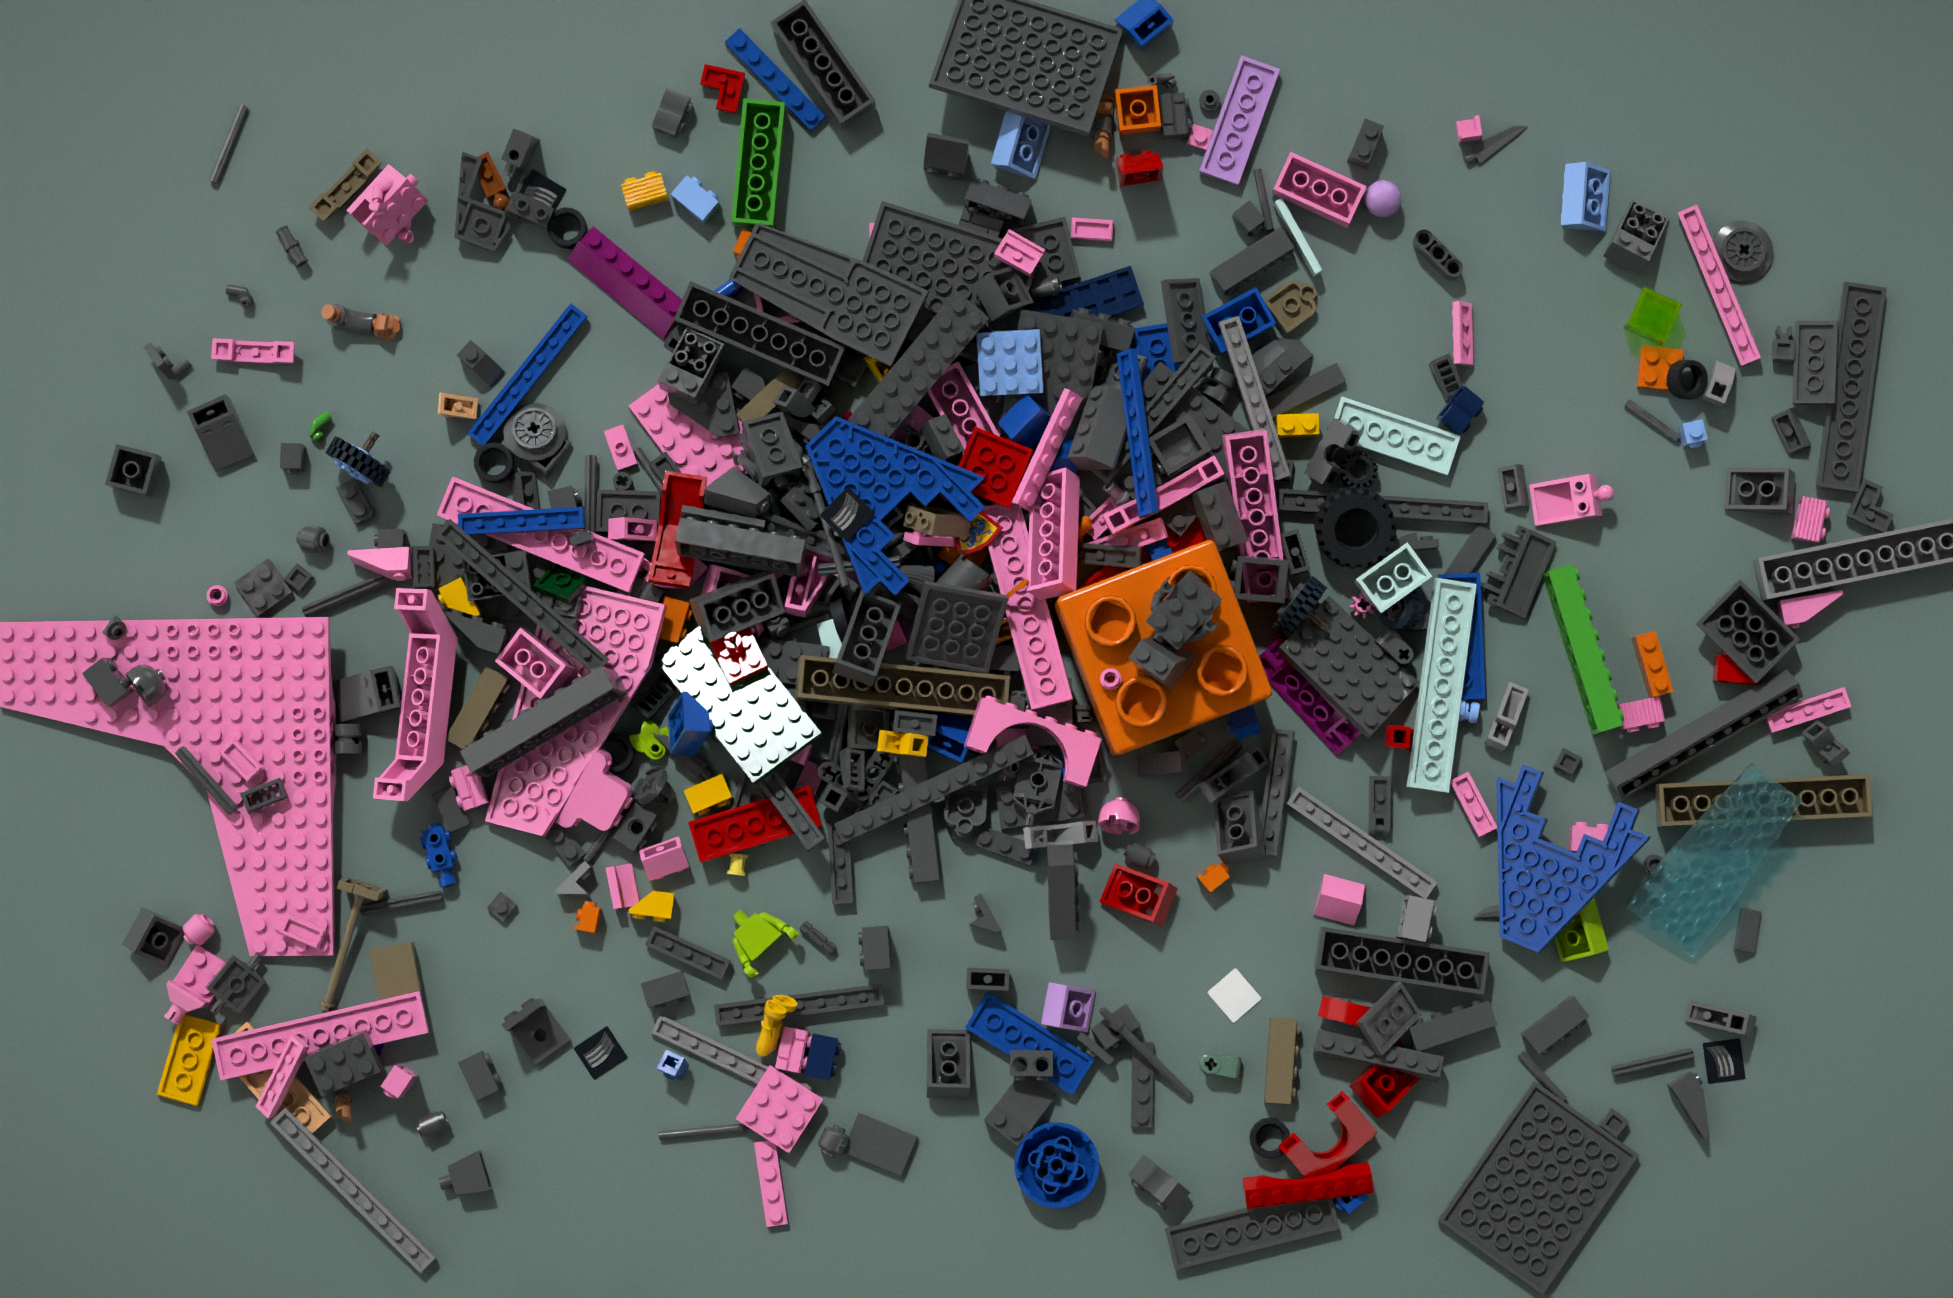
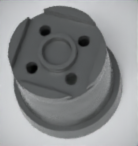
M961 554L935 583L987 591L994 579L992 577L988 578L989 574Z

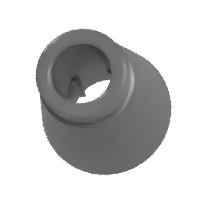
M1053 275L1030 286L1033 298L1054 296L1063 291L1059 277H1053Z

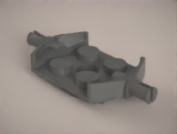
M1041 746L1039 750L1033 751L1034 755L1020 762L1012 801L1026 812L1025 827H1028L1029 819V827H1033L1034 818L1037 814L1054 810L1063 763L1050 753V746ZM1039 775L1043 777L1044 783L1042 785H1035L1032 782V778Z

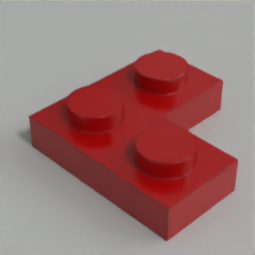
M704 64L700 85L720 90L716 110L737 114L746 74Z

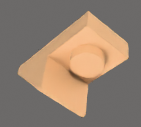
M439 393V415L445 418L477 419L478 398Z

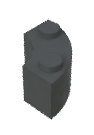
M1145 1155L1141 1157L1128 1174L1134 1179L1132 1184L1141 1191L1145 1188L1158 1199L1156 1203L1164 1210L1170 1208L1176 1212L1191 1193Z

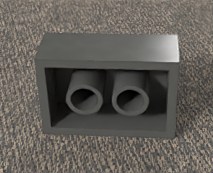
M367 1029L310 1052L304 1057L321 1097L374 1075L383 1068Z

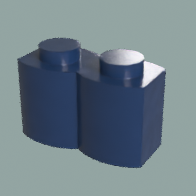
M1461 386L1436 419L1454 434H1464L1470 428L1471 419L1477 417L1482 412L1484 401L1466 386Z

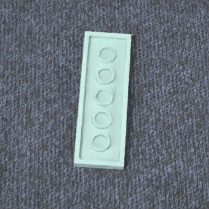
M1342 396L1334 417L1349 423L1363 432L1356 445L1357 447L1448 476L1461 437L1460 435Z

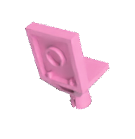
M197 944L175 979L169 980L166 984L169 1000L173 1003L164 1017L168 1020L171 1019V1022L179 1025L185 1013L208 1007L215 996L205 987L225 964V961Z

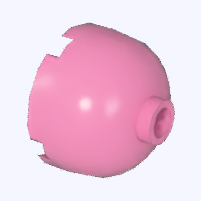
M1117 797L1115 800L1104 804L1100 810L1098 827L1101 825V830L1110 834L1122 835L1121 831H1129V834H1134L1140 829L1139 811L1126 798Z

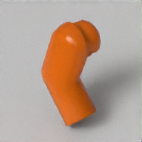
M1088 516L1081 517L1078 523V542H1084V535L1092 527L1091 518Z

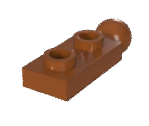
M489 152L478 156L482 159L477 177L487 198H495L493 201L494 207L504 211L509 198L502 195V192L507 189Z

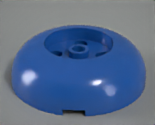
M1047 1123L1033 1129L1021 1141L1015 1155V1175L1023 1192L1034 1202L1049 1208L1069 1207L1083 1200L1096 1184L1099 1174V1156L1092 1140L1079 1128L1067 1123ZM1049 1146L1054 1149V1154L1051 1156L1045 1153V1149ZM1072 1153L1074 1160L1067 1162L1065 1159L1066 1154ZM1056 1160L1061 1163L1059 1168H1054L1052 1165ZM1041 1167H1046L1048 1169V1173L1046 1176H1041L1039 1174V1169ZM1062 1173L1068 1175V1180L1064 1183L1059 1180V1176Z

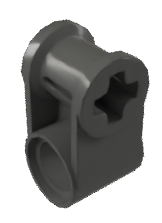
M1388 628L1375 640L1386 651L1387 655L1390 654L1402 666L1408 665L1413 659L1412 649L1395 630ZM1399 651L1401 653L1406 652L1408 654L1406 656L1408 660H1406L1405 658H1403L1402 660L1399 659Z

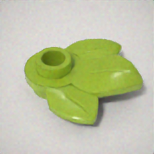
M646 719L642 724L641 734H632L629 736V740L637 752L645 753L651 760H659L664 756L666 748L652 733L669 736V728L664 727L659 730L653 721ZM657 746L659 751L653 752L651 747Z

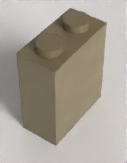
M414 942L369 950L378 1000L418 991L423 992Z

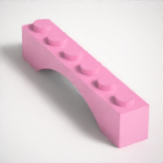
M1210 457L1173 480L1156 488L1158 512L1223 478L1224 472L1216 457ZM1136 499L1103 515V520L1112 537L1148 518L1138 517Z

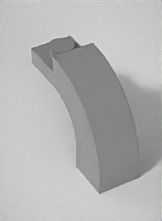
M1096 821L1023 828L1026 849L1047 848V845H1075L1098 842Z

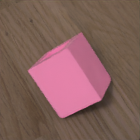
M1479 115L1474 116L1473 119L1456 121L1459 143L1480 140L1482 129Z

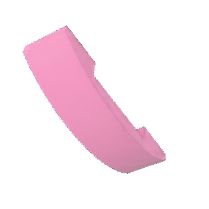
M213 338L212 360L260 364L294 363L295 342L235 341L234 339Z

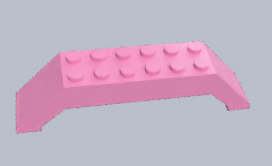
M396 588L394 609L398 610L409 632L396 756L395 760L379 778L375 777L373 799L408 801L444 763L457 636L431 590Z

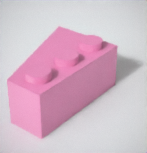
M807 549L802 578L791 577L784 606L785 614L804 618L807 617L833 576H820L818 565L834 563L833 558Z

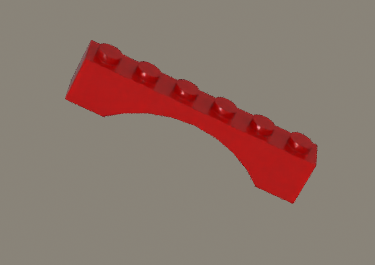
M1369 1162L1348 1164L1334 1172L1311 1178L1281 1179L1264 1175L1242 1178L1247 1209L1374 1193Z

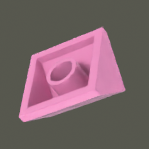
M1324 874L1313 915L1355 925L1362 906L1365 885Z

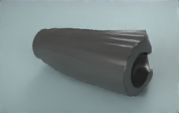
M904 565L898 568L910 580L907 586L913 588L919 594H922L925 581L934 582L935 580L933 566Z

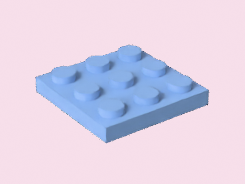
M1040 329L977 332L980 396L1044 392Z

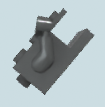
M783 412L743 421L744 433L739 434V438L744 450H741L739 455L734 452L732 453L733 463L741 465L751 477L755 478L756 483L764 489L773 487L784 489L789 486V483L799 481L803 468V448L797 443L796 437L791 436Z
M1191 570L1188 571L1178 584L1176 583L1173 586L1168 583L1170 577L1165 579L1153 595L1150 605L1152 612L1145 621L1156 631L1152 636L1159 643L1162 644L1167 640L1177 650L1185 642L1193 643L1204 638L1220 624L1219 621L1217 624L1212 623L1211 618L1213 615L1210 614L1219 606L1222 598Z

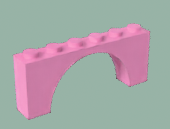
M991 696L979 699L964 744L965 748L984 754L987 752L993 739L1005 728L1018 724L1034 725L1047 731L1058 742L1065 761L1063 781L1081 788L1087 786L1101 743V738L1097 737V733L1085 730V732L1078 731L1077 726L1065 723V726L1058 724V720L1046 716L1043 719L1037 716V712L1026 709L1025 712L1017 710L1018 706L1011 703H1006L1005 705L997 703L998 699Z

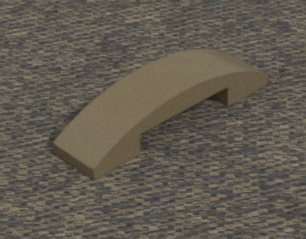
M367 148L352 162L353 165L325 194L322 193L308 207L323 222L350 201L382 164Z
M785 369L736 414V417L743 422L766 416L776 407L773 401L783 386L797 389L806 377Z

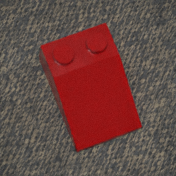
M1152 150L1140 152V155L1132 156L1131 153L1120 155V158H1116L1119 187L1161 180L1163 163L1158 152L1152 153Z
M1115 863L1099 902L1143 921L1163 927L1178 888L1169 882Z
M1397 1041L1395 1044L1392 1045V1046H1397V1047L1405 1048V1047L1400 1043V1041ZM1371 1064L1349 1087L1375 1117L1378 1118L1388 1113L1420 1078Z

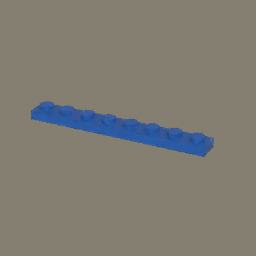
M569 304L467 433L471 438L482 446L492 439L588 317L573 304Z
M1130 348L1118 353L1117 360L1138 517H1148L1159 512L1137 349Z

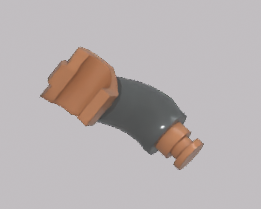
M327 304L321 311L322 317L326 319L329 325L345 332L374 333L376 337L394 340L396 333L400 329L399 317L378 313L376 316V313L355 311L339 304Z

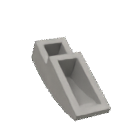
M1512 682L1508 683L1486 736L1485 745L1504 752L1519 719L1529 689Z

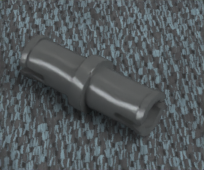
M285 225L277 229L276 234L285 246V252L289 253L296 267L305 265L308 259L300 249L299 241L294 239L288 226Z

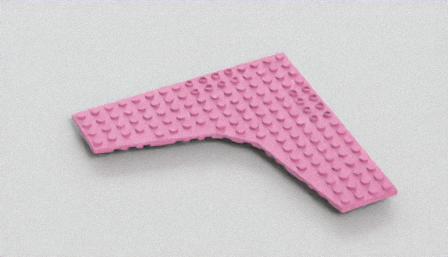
M330 617L121 620L126 625V632L117 640H111L102 633L110 620L0 622V707L164 746L190 772L175 754L180 747L184 746L237 805L238 808L235 812L227 814L207 791L250 956H254L255 953L258 956L335 955L333 807L337 782L336 754H334L336 715L331 679ZM101 658L112 659L119 667L117 669L118 672L126 678L125 674L130 669L138 665H149L154 670L159 668L166 678L163 680L165 694L158 703L148 707L131 684L132 693L114 707H107L82 673ZM233 737L264 766L250 782H247L219 753ZM280 778L288 798L248 814L240 793ZM272 786L276 797L280 796L277 786ZM264 789L268 800L272 799L269 789ZM257 792L260 803L264 802L261 792ZM253 795L248 796L251 805H256ZM287 913L327 929L319 949L279 933Z

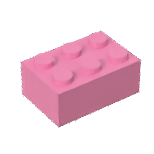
M523 628L516 632L495 660L496 663L540 699L553 696L554 692L561 688L575 669L530 631Z

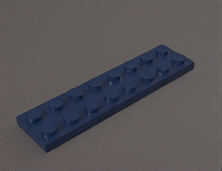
M1131 266L1064 287L1062 288L1063 291L1059 292L1058 295L1032 298L1033 303L1023 309L1070 317L1073 309L1079 310V307L1091 310V314L1098 316L1099 313H1104L1112 317L1142 307L1144 302Z

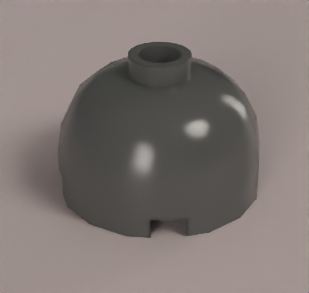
M138 665L125 674L148 707L158 703L165 694L163 680L166 678L159 668L154 670L149 665Z

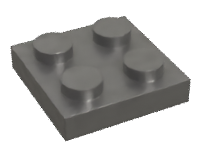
M268 558L234 582L258 617L293 593Z

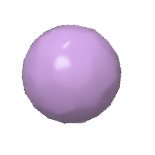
M1381 180L1374 182L1365 192L1364 202L1366 208L1377 217L1391 216L1400 207V190L1389 181Z

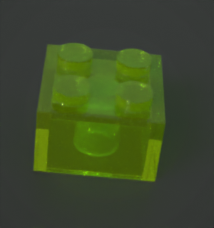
M1644 287L1639 292L1623 329L1658 345H1662L1666 342L1683 304Z

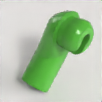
M325 411L312 421L309 436L316 442L323 438V433L320 431L322 426L332 420V416L328 411Z

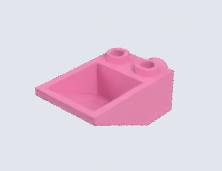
M1593 474L1529 485L1535 526L1601 517L1600 500L1607 502L1614 497V490L1611 486L1602 485L1598 489L1597 476Z

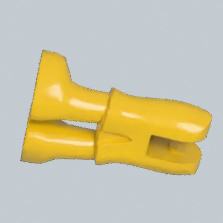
M775 995L772 1000L766 1001L764 1020L761 1021L762 1029L756 1044V1052L759 1056H767L776 1050L783 1025L781 1019H784L786 1013L794 1012L797 1007V1002L792 997Z

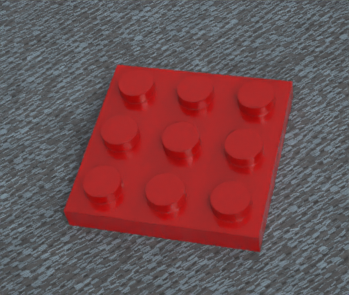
M974 426L958 467L984 478L971 491L973 495L1010 509L1033 450Z

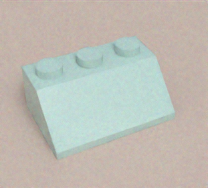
M1407 542L1358 577L1354 582L1365 598L1382 613L1431 578L1432 575Z

